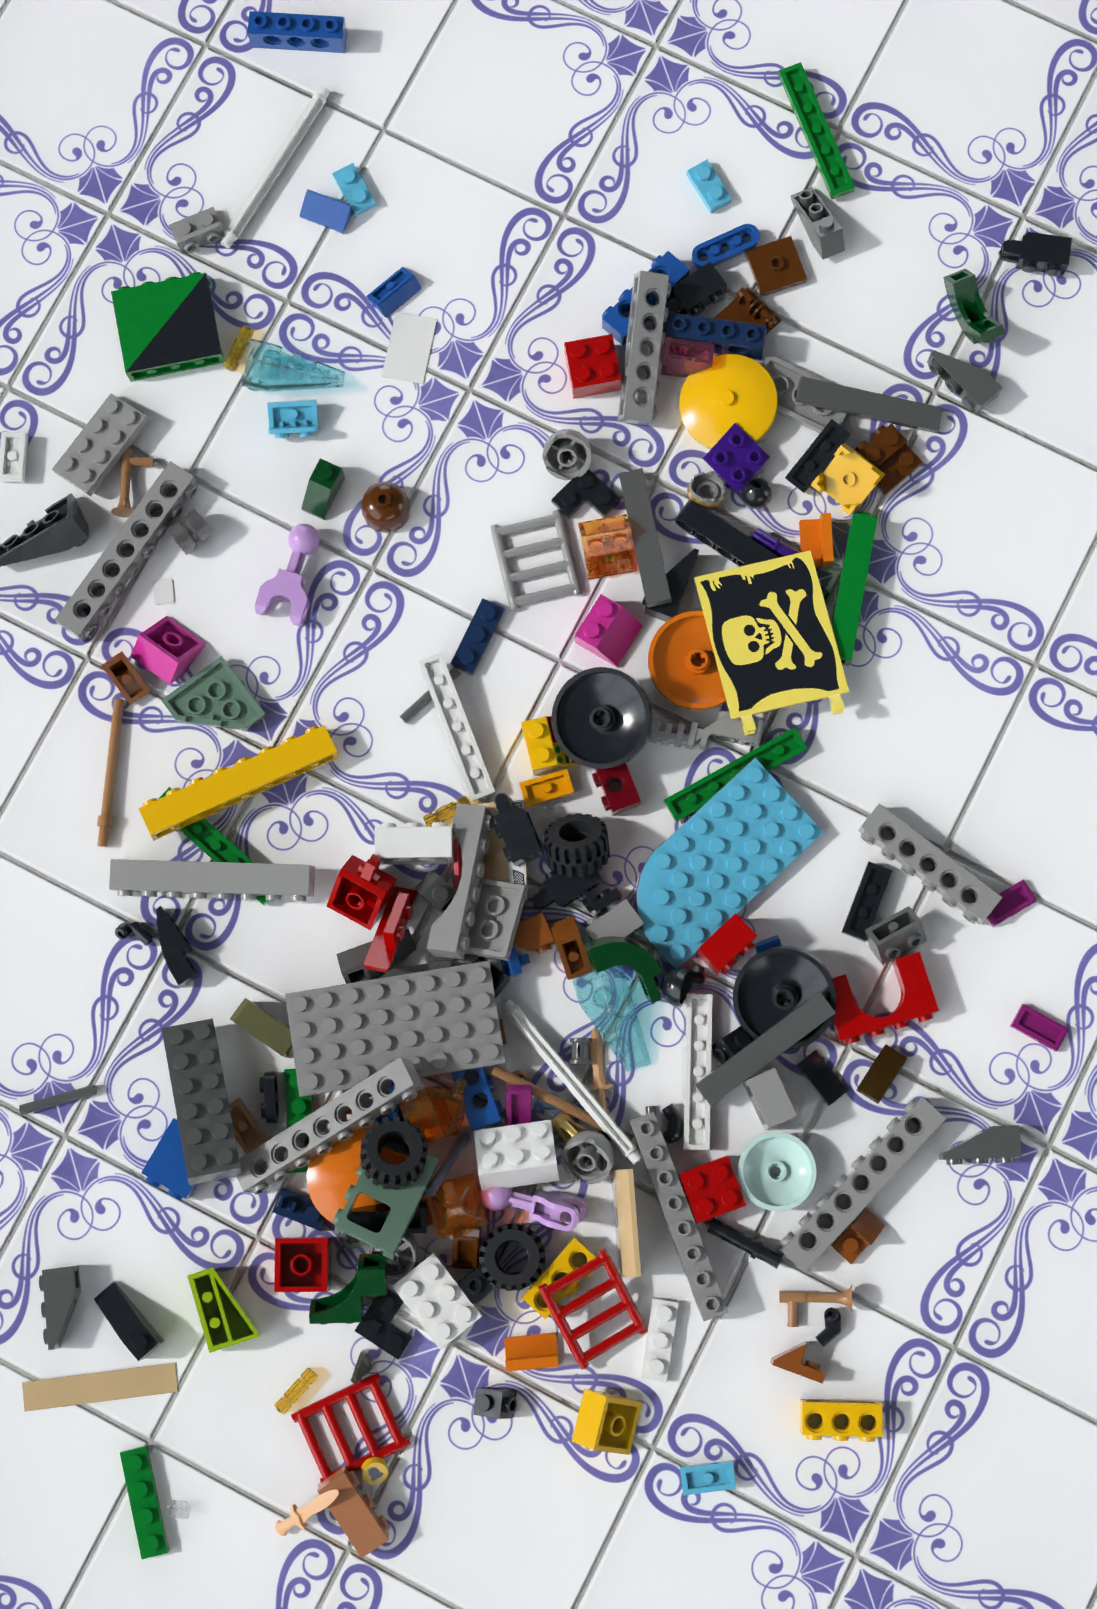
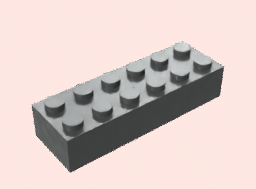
M213 1018L161 1028L189 1186L241 1175Z

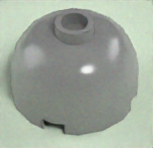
M563 429L553 433L546 441L542 454L548 473L555 478L565 481L577 476H583L589 469L592 460L591 446L587 438L579 431L572 429Z
M587 1130L576 1133L567 1141L562 1151L561 1164L565 1172L577 1181L579 1178L587 1180L586 1184L602 1182L608 1177L614 1164V1150L610 1141L596 1131Z

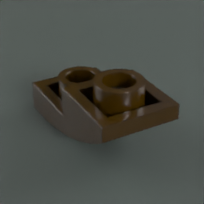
M885 1044L856 1091L879 1104L908 1058Z

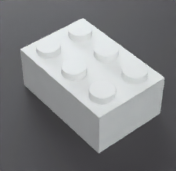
M445 822L432 823V827H422L421 823H407L406 827H396L395 823H382L381 827H374V855L382 858L380 865L454 864L455 834L452 826H447Z
M551 1120L474 1130L478 1176L482 1191L492 1187L511 1188L560 1181Z
M434 1252L392 1287L441 1350L481 1318L483 1313L477 1305H473L459 1287L458 1280L438 1254Z

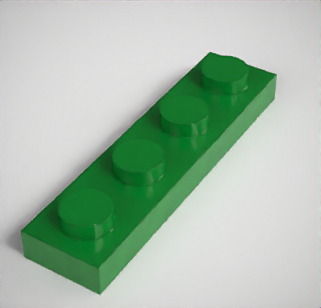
M296 1068L284 1069L287 1128L314 1112L313 1095L299 1096ZM309 1136L305 1139V1147L309 1144ZM308 1165L302 1168H295L290 1173L307 1172Z
M145 1445L121 1451L120 1457L141 1559L166 1554L169 1552V1546L148 1446Z

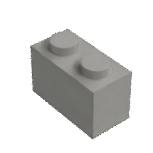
M617 899L607 907L608 912L601 917L597 914L586 922L588 927L585 928V933L591 941L609 936L627 939L644 925V922L627 899L622 902Z

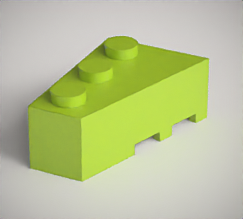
M213 1267L187 1275L209 1353L260 1336Z

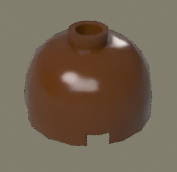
M380 482L369 487L363 495L361 503L362 515L368 526L375 531L383 533L403 527L409 519L411 511L409 498L404 490L395 483Z

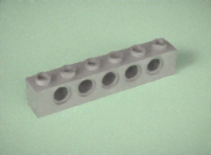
M642 270L634 275L617 422L646 426L652 423V420L656 417L657 406L654 405L655 396L658 395L660 383L657 381V374L662 367L660 348L663 347L665 342V332L662 331L663 322H666L668 317V308L665 305L666 298L669 297L671 292V283H668L669 275ZM647 294L655 298V306L647 302ZM644 319H649L652 322V330L645 328ZM642 343L649 346V355H645L641 351ZM639 368H643L647 372L646 380L639 377ZM636 392H640L644 396L643 404H639L636 401Z
M880 803L858 830L861 833L860 837L869 845L875 844L881 848L880 852L883 856L891 861L894 859L898 861L905 873L912 877L916 875L922 880L921 884L931 892L937 891L943 896L942 901L952 908L955 906L964 912L962 916L973 924L977 922L980 925L984 922L1002 899L995 891ZM881 830H891L894 836L893 839H883ZM905 844L910 845L914 850V854L912 856L904 855L901 851V846ZM923 860H929L933 863L934 870L932 872H927L922 868ZM943 876L952 877L954 887H946L942 882ZM969 891L973 893L975 897L974 903L965 902L963 892Z

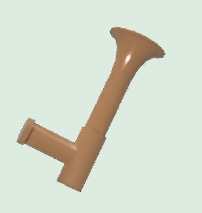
M128 448L121 457L120 500L117 507L111 510L113 515L128 518L132 514L134 509L131 508L129 499L132 466L154 468V456L132 457V449Z
M852 1284L846 1291L837 1293L779 1291V1303H788L787 1327H799L798 1303H838L847 1306L852 1312Z

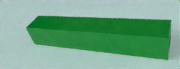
M863 511L853 513L850 520L831 622L841 663L847 666L852 661L878 517H873L871 513Z

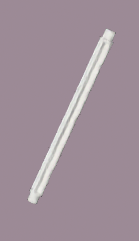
M320 87L318 92L314 93L224 232L225 236L220 243L226 248H230L233 242L238 240L242 231L325 105L326 98L330 94L326 88Z
M511 1000L505 1002L502 1008L506 1011L507 1017L528 1039L529 1043L568 1087L600 1128L610 1137V1140L621 1151L625 1158L628 1157L633 1165L639 1162L643 1157L636 1150L637 1147L616 1125L611 1116L522 1012L520 1007H516Z

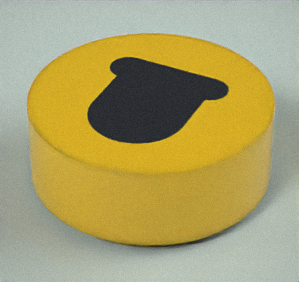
M371 1457L363 1462L361 1475L364 1482L369 1485H378L385 1481L388 1476V1468L382 1458Z

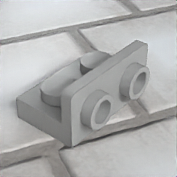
M214 207L169 224L181 253L195 251L199 246L217 242L221 237L225 236Z

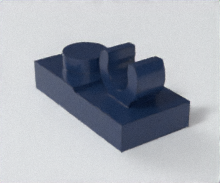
M281 1188L272 1212L321 1231L326 1218L316 1209L311 1198L286 1188Z

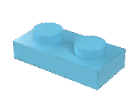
M708 159L687 170L686 175L710 214L731 203L732 198Z
M354 163L332 173L345 200L351 205L355 217L376 206L375 200Z
M732 1460L680 1466L683 1495L736 1489Z

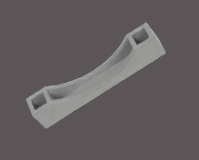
M457 803L452 828L458 837L462 850V875L452 902L444 913L432 923L427 949L434 956L464 959L465 952L469 949V930L475 921L473 910L475 902L477 903L479 900V881L485 871L484 856L489 851V831L494 827V816L486 806Z

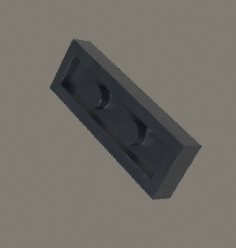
M831 419L786 475L785 479L805 493L815 478L835 456L834 454L838 448L851 436V433Z
M870 861L867 863L842 928V934L866 942L865 930L873 924L893 870Z

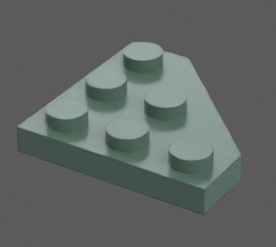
M222 656L161 700L177 722L247 731L266 717L264 711Z

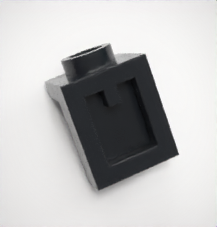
M608 887L597 895L598 900L595 901L586 890L583 892L585 899L581 902L589 913L594 911L596 915H600L607 910L611 903L617 899L621 900L622 894L617 887L612 890Z

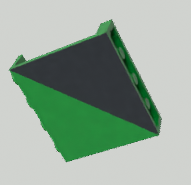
M194 272L186 277H169L161 282L148 281L140 286H123L118 288V290L111 291L125 373L130 382L225 363L209 287L211 283L207 273Z

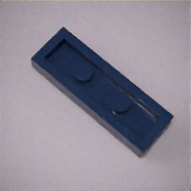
M482 598L450 663L452 667L455 666L469 675H474L505 612V608Z

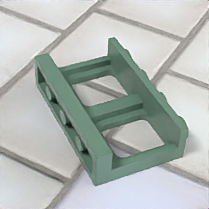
M388 1142L378 1150L379 1155L383 1147H387L408 1158L410 1156L407 1148L397 1142ZM427 1154L423 1173H420L416 1182L412 1180L411 1185L406 1188L404 1184L400 1185L399 1190H394V1186H389L388 1190L383 1189V1184L381 1183L376 1186L372 1183V1178L368 1179L365 1176V1169H362L360 1165L356 1174L359 1179L355 1186L350 1185L344 1198L347 1200L344 1209H338L332 1223L336 1224L335 1233L340 1235L343 1232L383 1251V1256L392 1260L437 1169L439 1159ZM361 1193L388 1205L391 1209L381 1231L378 1233H374L348 1220Z

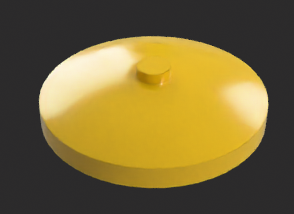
M724 354L702 362L689 374L681 390L679 408L682 421L688 433L699 444L711 449L734 423L756 443L759 442L774 423L778 410V396L770 374L762 365L746 356Z

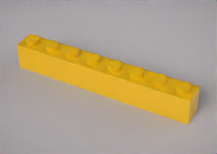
M325 725L322 727L313 726L307 729L304 735L297 738L296 736L288 737L282 741L281 745L275 748L273 746L266 747L257 756L241 758L236 762V765L230 768L221 767L215 770L210 777L205 779L203 777L196 778L189 783V786L183 789L174 788L168 791L165 797L158 800L156 798L149 799L138 809L153 841L329 763L338 758V752Z

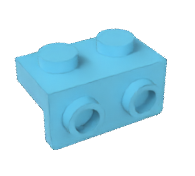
M317 399L267 403L268 434H274L275 438H287L289 433H299V437L314 436V432L319 430Z

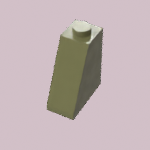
M244 998L230 1020L282 1057L293 1056L290 1029L254 1002Z

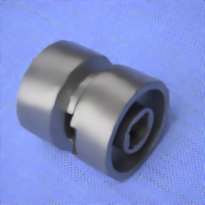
M195 509L183 517V523L176 522L167 529L168 533L186 555L197 547L198 540L204 542L214 534Z

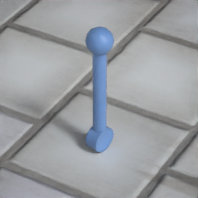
M541 1102L533 1104V1109L536 1112H541L543 1109H558L550 1104H542ZM580 1102L578 1104H573L585 1110V1108L580 1104Z

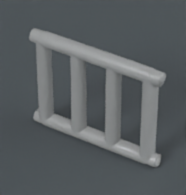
M560 509L554 510L552 515L502 527H499L498 524L490 526L511 611L520 609L519 606L559 596L572 593L573 596L582 594L564 518ZM555 524L558 538L505 550L503 536ZM561 547L564 561L511 573L509 559ZM567 570L570 584L521 596L516 594L515 582Z

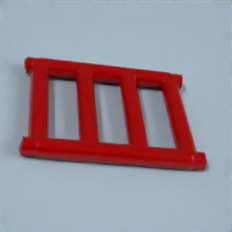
M606 1249L600 1250L598 1257L550 1285L545 1283L538 1287L542 1298L581 1370L589 1366V1361L636 1333L644 1334L648 1331L637 1306ZM604 1266L610 1279L561 1308L559 1307L553 1296L554 1294ZM612 1289H616L622 1301L571 1330L565 1318L566 1316ZM627 1310L633 1322L631 1325L587 1351H582L577 1339Z
M379 1373L370 1375L291 1414L292 1420L295 1423L298 1422L321 1473L320 1483L341 1469L339 1468L331 1472L308 1420V1417L320 1411L324 1414L346 1464L345 1467L349 1472L354 1471L355 1473L361 1470L363 1462L371 1457L384 1459L411 1444L407 1436L403 1437L380 1386L381 1376ZM368 1388L371 1389L394 1441L382 1448H379L356 1397V1394ZM345 1399L370 1452L357 1460L354 1458L332 1408L333 1405Z

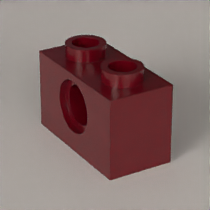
M626 763L610 769L594 768L595 773L591 775L596 788L601 787L604 796L600 798L605 811L610 810L612 816L641 805L640 797ZM612 781H618L622 784V789L618 792H612L608 788V784Z

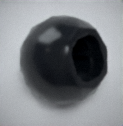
M753 478L747 481L741 490L742 501L752 509L765 507L772 498L771 486L763 479Z

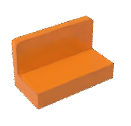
M821 513L819 519L800 520V553L811 550L815 568H831L834 562L831 513Z
M556 1333L505 1337L506 1372L559 1367Z

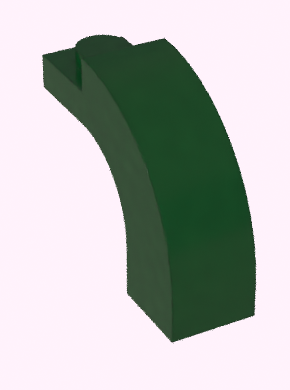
M965 268L943 277L953 313L962 331L973 344L992 342L998 336L1005 334L1003 325L992 318L985 309L979 294L975 274Z
M615 936L597 938L583 944L591 968L599 973L618 965L632 967L638 975L645 997L652 1004L662 1000L659 994L662 987L656 975L662 973V970L653 956L640 945L629 939Z

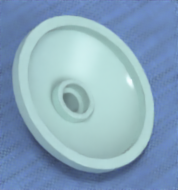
M770 1132L756 1137L745 1147L738 1163V1179L743 1192L754 1204L770 1211H785L800 1205L812 1192L816 1181V1164L811 1151L800 1139L784 1132ZM774 1166L780 1169V1174L776 1177L771 1174V1169Z

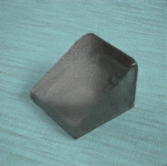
M364 1349L358 1357L351 1378L352 1383H357L375 1367L376 1363Z

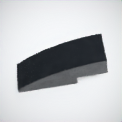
M159 906L156 909L162 953L177 984L185 987L200 976L186 957L194 949L167 910Z
M427 1201L420 1202L406 1233L427 1232ZM386 1204L353 1208L348 1220L374 1233H378L381 1231L391 1209Z

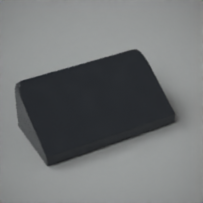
M817 1050L813 1051L796 1065L827 1107L848 1091Z

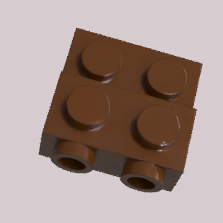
M892 423L887 427L881 425L872 434L874 438L867 443L864 440L854 449L885 474L876 485L885 496L923 463L907 445L908 440Z

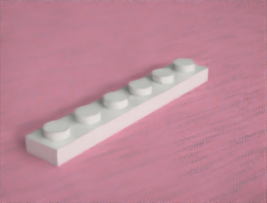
M442 652L418 661L471 801L473 802L494 794L493 784Z
M686 994L683 1150H710V1104L695 1084L711 1073L713 994Z

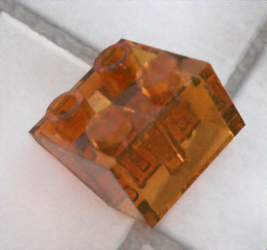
M627 514L578 523L588 580L637 571L632 532Z

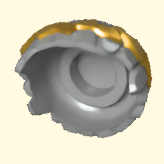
M701 472L700 474L693 475L691 482L687 486V493L690 499L703 507L713 508L723 502L727 487L725 481L718 474Z

